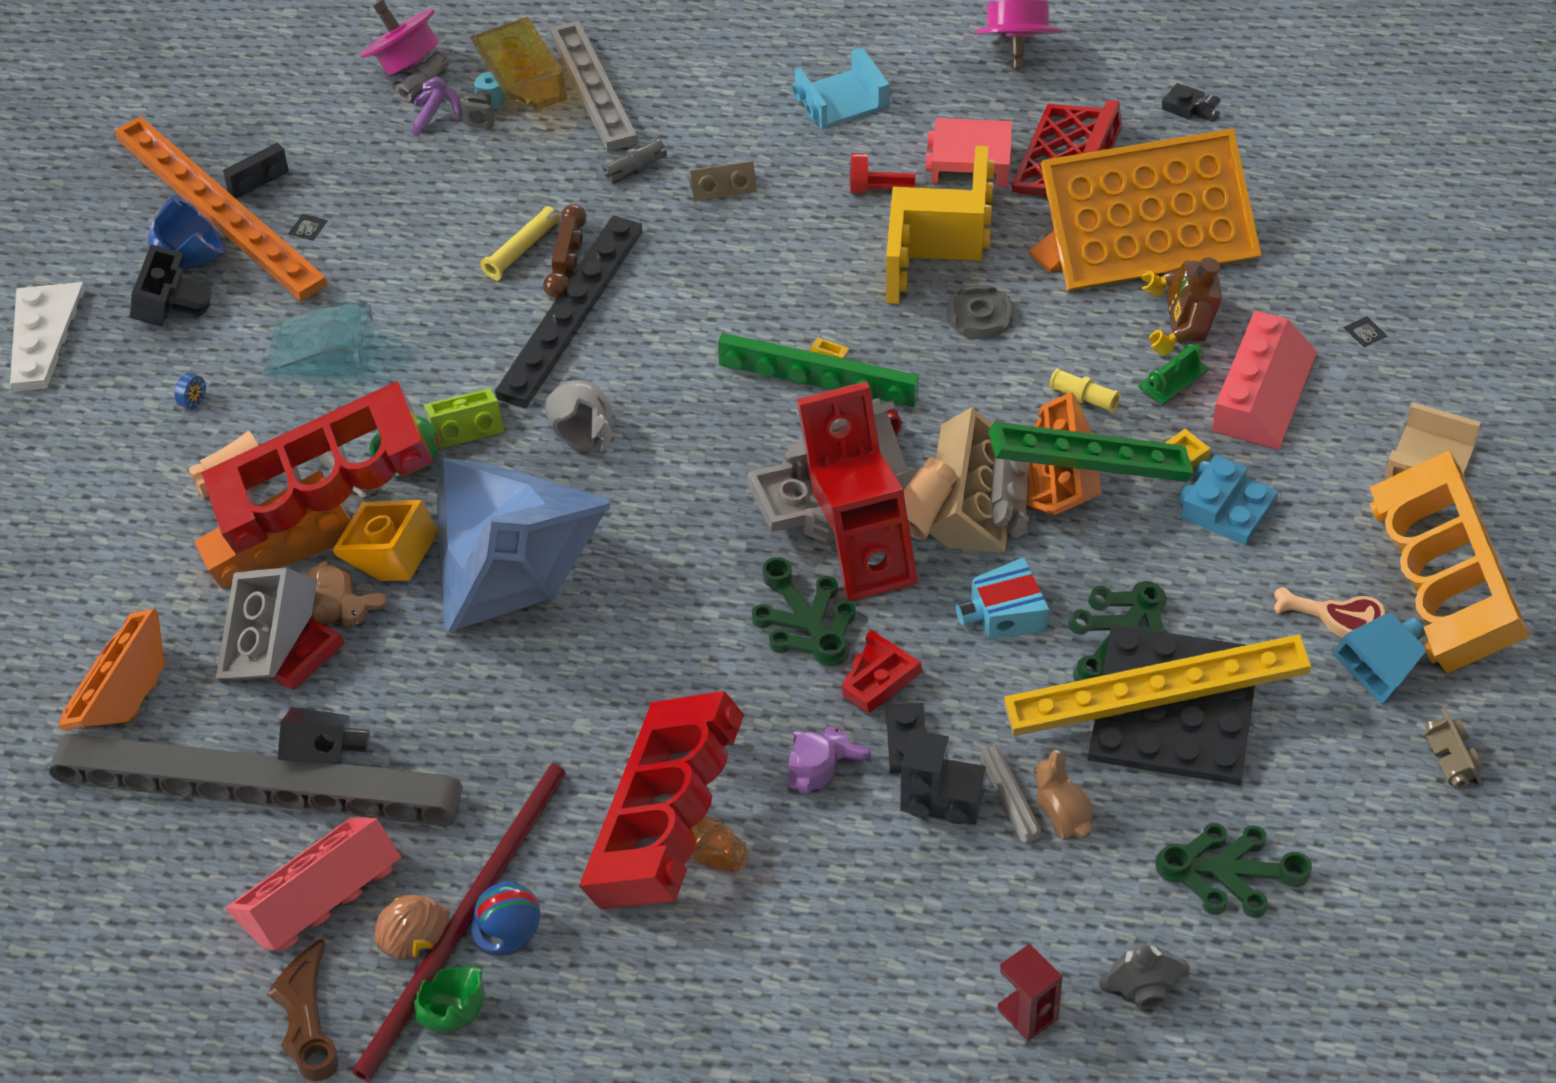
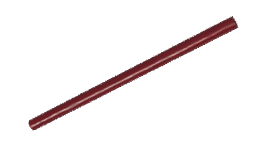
M550 764L446 924L441 938L430 949L354 1066L352 1073L357 1078L369 1082L414 1013V1001L417 999V992L420 991L422 981L433 982L437 971H441L470 926L479 897L498 882L565 778L566 772L559 765Z

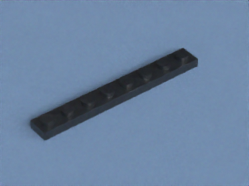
M612 215L569 279L570 285L567 288V293L557 297L496 388L495 396L497 400L527 409L643 233L642 223Z

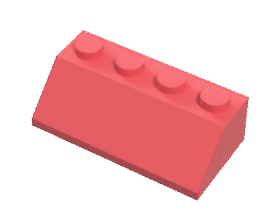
M1254 310L1217 399L1212 432L1280 450L1317 355L1315 348L1288 319Z
M350 817L225 908L263 948L283 951L299 940L298 933L309 925L311 928L316 927L326 921L331 916L329 910L340 902L347 904L361 895L363 892L361 887L372 879L373 881H378L390 874L394 869L392 864L399 860L401 855L377 818Z

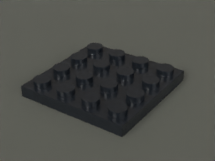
M1111 624L1102 676L1246 645ZM1255 685L1095 719L1088 761L1241 785Z

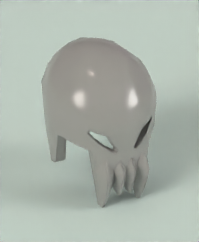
M572 380L557 386L548 396L545 413L550 426L557 436L579 451H583L593 447L594 440L598 435L602 441L600 452H603L613 436L612 428L610 427V419L613 412L609 398L597 385L589 381Z

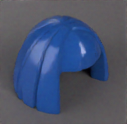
M172 195L163 205L150 227L148 234L149 247L153 244L182 252L183 270L203 266L222 256L226 251V247L217 230L212 228L211 222L203 214H198L199 210L190 202L187 203L184 198L178 195Z

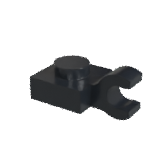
M1176 83L1162 100V110L1188 120L1193 115H1197L1214 122L1220 115V112L1213 109L1218 106L1221 99L1215 95H1207L1205 97V92Z

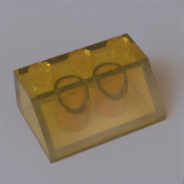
M528 17L470 36L473 45L506 97L536 109L567 100L563 70Z

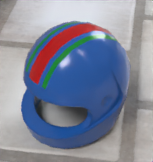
M503 881L493 885L481 894L475 906L474 917L471 923V935L476 945L482 951L492 955H507L521 950L528 945L538 929L541 914L540 903L530 889L517 882ZM480 929L488 935L503 940L501 944L488 942L482 936Z

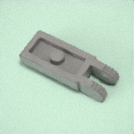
M994 456L991 504L993 505L992 522L1001 528L1007 525V533L1017 539L1023 536L1029 521V517L1026 515L1029 463L996 459Z

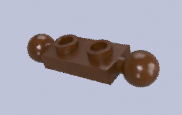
M578 204L567 205L561 212L562 222L552 257L553 273L546 276L543 282L545 293L554 299L567 293V288L570 285L569 275L574 273L577 268V254L575 251L581 250L583 233L577 229L583 227L587 219L584 208Z

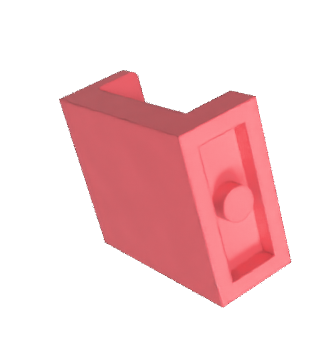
M935 118V130L928 131L927 150H933V153H926V172H932V184H938L940 171L974 173L975 146H989L988 160H994L996 187H1009L1012 121Z

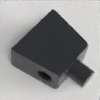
M291 707L280 722L277 760L341 763L347 751L368 752L370 730L349 728L350 716L346 714ZM324 734L331 736L333 740L327 739Z

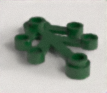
M781 557L768 559L763 565V581L767 586L777 589L794 613L772 609L767 604H759L752 610L753 624L759 628H767L775 624L808 631L812 637L795 636L785 629H776L769 636L771 650L776 653H785L793 649L811 653L818 663L825 666L842 664L849 656V644L845 640L844 634L848 624L852 623L856 618L855 605L846 600L836 603L834 606L833 624L830 631H826L821 623L830 599L836 597L838 593L836 579L831 576H823L816 581V595L810 608L791 582L792 567L790 562ZM824 586L832 587L830 590L822 589ZM843 610H846V611H849L850 613H849V614H846V615H843V614H840L839 612H840V611H843ZM766 614L768 617L759 618L758 615ZM784 639L786 642L777 643L775 640Z
M1150 581L1139 582L1133 587L1132 591L1111 592L1105 586H1096L1088 597V603L1091 608L1097 611H1104L1108 606L1131 607L1126 614L1092 616L1087 610L1078 609L1072 614L1068 622L1069 628L1073 633L1084 635L1088 631H1109L1111 624L1139 628L1138 623L1144 616L1148 630L1169 633L1164 630L1160 612L1167 603V597L1159 585ZM1095 595L1102 596L1105 601H1099ZM1076 619L1083 620L1086 625H1080ZM1109 636L1093 655L1084 656L1077 662L1073 669L1075 681L1102 676ZM1087 666L1093 668L1096 672L1090 671Z
M1210 823L1205 826L1201 835L1186 846L1170 844L1164 847L1158 853L1155 861L1157 873L1167 881L1183 882L1203 900L1202 907L1208 914L1219 915L1223 913L1226 909L1227 896L1222 890L1212 888L1199 874L1212 875L1243 903V912L1252 918H1258L1265 914L1267 898L1263 893L1254 891L1239 877L1281 879L1283 883L1290 887H1300L1309 881L1312 870L1311 860L1300 852L1285 854L1281 858L1280 863L1239 860L1249 851L1257 852L1265 846L1266 832L1261 827L1255 825L1245 828L1240 838L1213 858H1199L1208 848L1219 849L1226 843L1227 831L1225 827L1218 823ZM1210 833H1217L1221 838L1213 839L1208 835ZM1257 836L1260 840L1254 842L1249 840L1248 837ZM1170 863H1178V864L1181 865V866H1180V867H1174V866H1171V865H1169V864H1170ZM1289 871H1297L1300 875L1291 874ZM1215 898L1220 900L1221 904L1213 905L1208 900ZM1251 901L1259 902L1261 906L1255 908L1250 906L1248 903Z

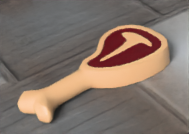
M1285 587L1277 589L1274 594L1277 600L1274 610L1277 614L1286 611H1297L1319 617L1331 632L1341 638L1385 614L1383 604L1377 599L1368 596H1358L1344 602L1333 600L1318 602L1295 596Z

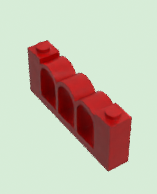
M396 381L201 472L220 532L234 553L238 554L268 540L267 532L279 533L291 529L305 516L307 508L313 511L334 509L346 501L352 493L353 487L364 490L375 489L389 482L397 472L400 477H403L434 461L411 403L399 382ZM378 429L381 444L375 455L364 462H348L343 445ZM332 451L335 465L330 475L320 483L304 485L297 466ZM285 472L288 479V488L284 496L272 505L265 507L257 506L251 487Z
M726 691L651 702L579 884V887L599 909L676 901L687 872L685 863L690 859L696 845L694 832L690 828L697 825L705 817L711 806L713 796L707 785L714 781L724 769L728 759L726 746L734 745L744 717L743 712ZM692 751L681 759L669 761L672 753ZM677 793L666 802L653 804L656 795ZM661 836L651 845L635 849L640 838Z

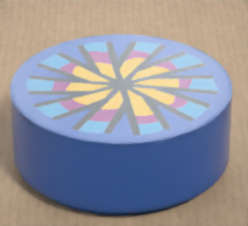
M184 374L175 386L174 396L176 403L185 408L195 409L205 397V380L198 375Z

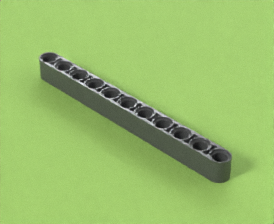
M66 734L61 737L49 767L51 777L65 784L438 826H449L454 823L463 791L461 782L446 775L340 763L277 760V756L78 734Z

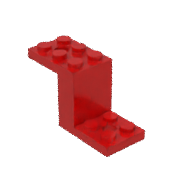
M862 382L796 399L812 491L835 535L843 587L847 600L853 601L918 584L904 491L880 451L869 385L867 382ZM841 418L847 420V425L843 430L839 432L830 431V426L835 420ZM876 552L885 553V557L880 563L868 564V559L872 554Z

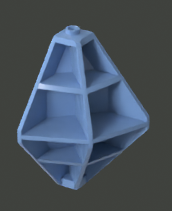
M442 458L437 492V516L443 619L446 631L455 633L458 629L549 599L553 601L603 515L610 509V502L605 497L486 462Z

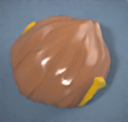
M405 895L396 898L378 916L374 935L378 950L394 958L417 959L421 949L433 948L441 938L449 920V908L423 895Z

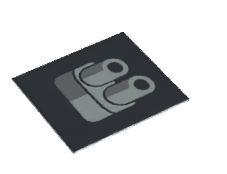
M302 214L288 235L314 241L328 220Z
M1368 316L1343 327L1363 348L1388 337Z

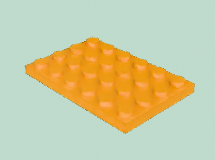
M1234 128L1043 160L1040 163L1067 291L1141 279L1142 275L1148 271H1152L1158 276L1165 275V272L1181 267L1183 262L1187 260L1201 262L1203 258L1209 257L1223 265L1258 259L1262 256Z

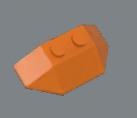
M1073 392L1041 405L1038 412L1039 419L1034 427L1093 434ZM1029 463L1026 506L1030 510L1057 515L1102 494L1099 471Z
M154 608L129 614L121 630L112 637L63 710L61 720L58 723L62 730L128 723L138 715L140 704L147 693L157 685V677L165 666L159 614Z

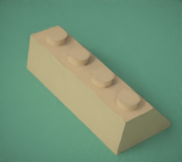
M972 407L941 424L936 459L954 469L958 478L952 485V491L937 514L929 534L948 548L1003 553L1006 549L1008 527L1005 525V527L1001 528L992 522L993 505L991 504L995 456L989 435L992 423Z

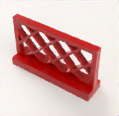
M1106 100L1104 108L1047 104L1012 182V192L1047 196L1041 164H1036L1033 159L1046 154L1049 159L1112 149L1122 127L1119 100ZM1052 116L1067 117L1056 123L1051 120ZM1088 118L1097 119L1088 125H1084L1081 122ZM1072 125L1077 128V130L1066 135L1061 131ZM1053 134L1058 137L1046 144L1042 140ZM1084 136L1088 139V141L1077 146L1073 143V141ZM1064 145L1069 149L1058 155L1053 152V150ZM1035 175L1040 178L1033 183L1024 182V180Z

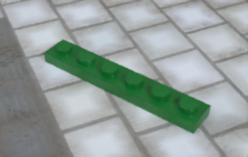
M722 333L718 340L719 365L730 369H740L759 373L766 377L772 376L791 380L798 384L814 385L830 391L867 382L873 399L879 398L887 402L893 401L895 405L915 407L918 400L919 375L726 333Z
M995 421L989 429L996 459L1188 482L1194 474L1186 446Z

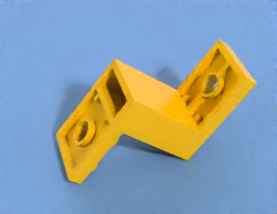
M975 146L972 190L893 187L886 254V303L899 304L900 291L907 292L908 271H902V268H909V258L982 261L983 249H990L991 229H984V226H991L992 205H986V203L992 204L993 182H987V179L993 180L994 160H988L989 146Z

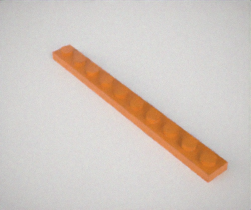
M141 116L114 130L118 142L177 194L194 205L200 214H203L211 224L297 300L302 302L327 287L326 277Z

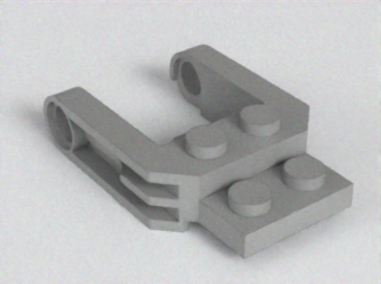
M804 441L793 443L790 446L781 465L747 473V483L770 532L800 526L804 535L825 543L835 541L834 532L812 491Z

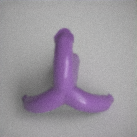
M439 77L431 78L423 83L422 89L424 91L416 96L415 105L425 104V106L413 123L411 132L414 135H419L420 132L425 130L444 98L450 101L456 121H460L462 114L460 97L456 91L447 87L445 81Z

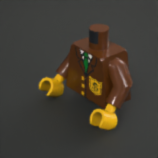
M1206 257L1201 262L1196 260L1184 261L1181 267L1165 272L1163 277L1158 276L1152 271L1142 275L1141 279L1148 283L1142 289L1151 295L1160 296L1166 286H1169L1166 290L1172 334L1168 336L1162 330H1156L1149 337V341L1153 343L1151 348L1158 354L1168 355L1173 350L1176 342L1182 344L1187 340H1206L1222 300L1218 274L1220 264L1215 259Z

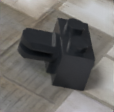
M151 244L132 291L130 318L163 327L169 308L201 316L210 307L211 289L207 284L182 278V252Z

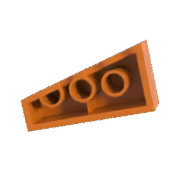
M319 470L303 479L302 482L304 485H313L320 483L326 477ZM287 489L257 506L265 507L276 503L284 496ZM343 504L327 511H313L307 508L305 516L297 525L279 533L267 532L268 540L238 554H235L222 536L219 527L194 542L209 573L221 589L232 586L233 575L236 572L280 568L335 547L351 518Z

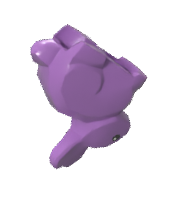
M827 727L823 735L815 732L806 733L795 730L793 752L790 753L788 762L789 775L787 786L796 791L799 790L802 794L806 795L810 791L819 790L833 780L837 761L847 759L863 762L870 758L871 750L862 745L850 743L847 734L836 727Z

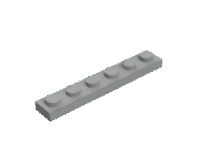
M580 21L551 27V39L607 152L636 145L637 134Z

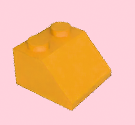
M422 500L362 502L333 548V552L337 557L379 581L411 580L438 534V529Z

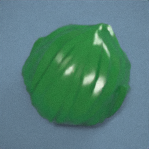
M474 966L452 967L437 971L433 982L422 981L420 991L417 992V999L414 1001L416 1021L427 1030L442 1033L456 1032L468 1023H472L478 1016L485 999L482 981L483 970L480 967Z

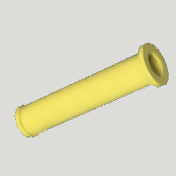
M550 206L544 207L538 215L492 256L483 258L480 265L485 275L496 281L500 280L503 272L560 222L557 212L550 219H547L548 215L555 209Z

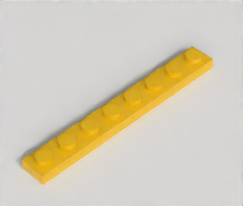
M1298 634L1004 696V705L1014 737L1310 674L1311 664L1301 636Z

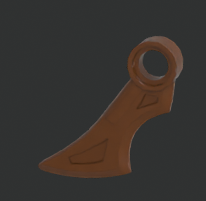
M324 939L316 941L300 953L282 971L267 993V996L280 1003L288 1014V1030L281 1043V1047L297 1063L300 1074L305 1079L311 1081H322L329 1078L335 1073L339 1063L333 1041L328 1037L322 1036L317 1003V977L325 948ZM323 1051L328 1054L326 1060L319 1065H310L306 1062L308 1056L313 1052Z

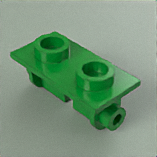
M1196 343L1186 345L1180 354L1160 369L1150 372L1149 377L1142 381L1138 388L1162 405L1166 404L1210 370L1208 366L1201 362L1203 349Z

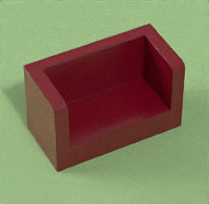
M1029 943L1000 964V973L1017 990L997 1005V1010L1027 1041L1059 1019L1063 976Z

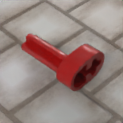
M851 153L849 172L850 194H867V189L893 190V187L915 188L916 173L868 171V154Z

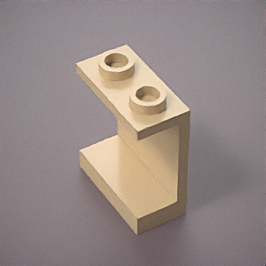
M1412 402L1407 425L1396 451L1392 450L1388 459L1384 480L1447 450L1451 452L1464 475L1476 445L1481 422Z

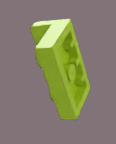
M491 388L424 404L426 417L439 435V449L504 432L498 401Z

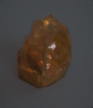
M705 816L697 825L690 828L696 838L695 850L690 857L695 862L721 871L734 872L742 869L749 861L746 842L736 837L732 829L723 825L720 819Z

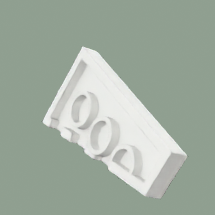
M83 282L16 289L10 385L13 392L45 389L48 387L59 359L58 352L68 336L67 329L77 313L78 301L80 298H83L85 292Z

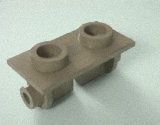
M753 160L690 170V175H688L694 201L757 192Z
M1442 708L1446 719L1440 722L1435 719L1426 723L1424 735L1429 741L1436 757L1449 751L1451 753L1438 759L1448 784L1454 785L1455 789H1462L1469 784L1470 779L1476 777L1479 785H1484L1477 772L1484 769V766L1474 747L1466 750L1462 741L1469 739V736L1460 718L1451 720L1446 708Z

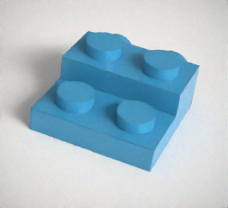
M1215 454L1210 462L1205 460L1201 462L1195 477L1196 483L1194 485L1187 483L1183 488L1179 502L1183 504L1181 518L1246 546L1276 502L1278 490L1247 478V467Z

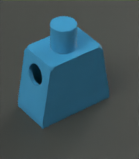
M1386 613L1346 634L1332 651V654L1378 702L1383 704L1426 652L1425 646L1419 641L1424 636L1425 631L1423 625L1414 618H1409L1402 624L1393 614Z

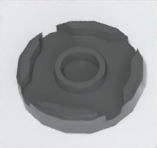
M972 285L960 289L953 299L952 297L949 299L947 320L951 328L960 335L971 339H989L997 337L1008 330L1013 322L1014 305L1007 294L1004 293L1003 296L997 292L995 287Z

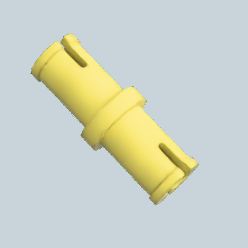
M1059 368L1053 372L1049 387L1052 390L1065 394L1073 392L1079 403L1085 404L1088 402L1111 413L1116 410L1121 397L1119 391L1098 385L1090 377L1080 378Z

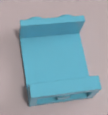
M863 47L851 51L850 71L811 83L801 67L795 69V83H792L794 97L797 101L803 102L808 117L811 120L815 119L821 129L890 107V84Z

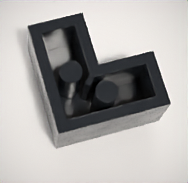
M911 729L901 764L900 811L908 812L915 817L930 816L946 819L953 824L968 823L976 825L985 790L986 766L949 760V736Z

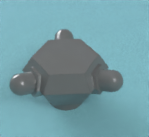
M1139 943L1135 946L1134 950L1126 951L1113 963L1110 973L1100 978L1099 986L1105 992H1117L1135 1000L1136 1006L1139 1009H1152L1168 1002L1167 992L1175 985L1179 978L1185 977L1189 973L1190 966L1187 961L1177 959L1167 950L1155 945L1149 946L1146 943Z

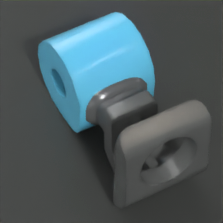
M486 72L479 75L474 82L475 95H467L464 98H460L463 123L470 127L482 129L494 127L493 108L499 107L505 100L502 76L495 72ZM471 111L482 112L487 120H476L472 116Z

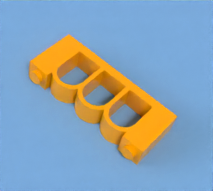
M1449 450L1369 487L1374 501L1369 503L1370 508L1379 523L1385 521L1387 533L1402 553L1400 558L1401 570L1417 592L1415 599L1416 610L1427 624L1423 628L1428 642L1423 643L1432 664L1439 662L1445 672L1450 673L1530 637L1463 472ZM1455 503L1460 515L1459 517L1421 535L1405 537L1407 530L1412 524ZM1471 542L1476 556L1435 575L1420 576L1421 570L1428 562ZM1487 581L1492 593L1491 597L1444 617L1435 616L1437 609L1444 601Z

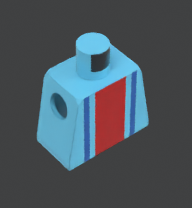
M1025 558L1018 559L975 577L972 581L971 600L956 604V612L960 624L966 625L981 621L988 638L991 639L1042 633L1048 630L1049 608Z

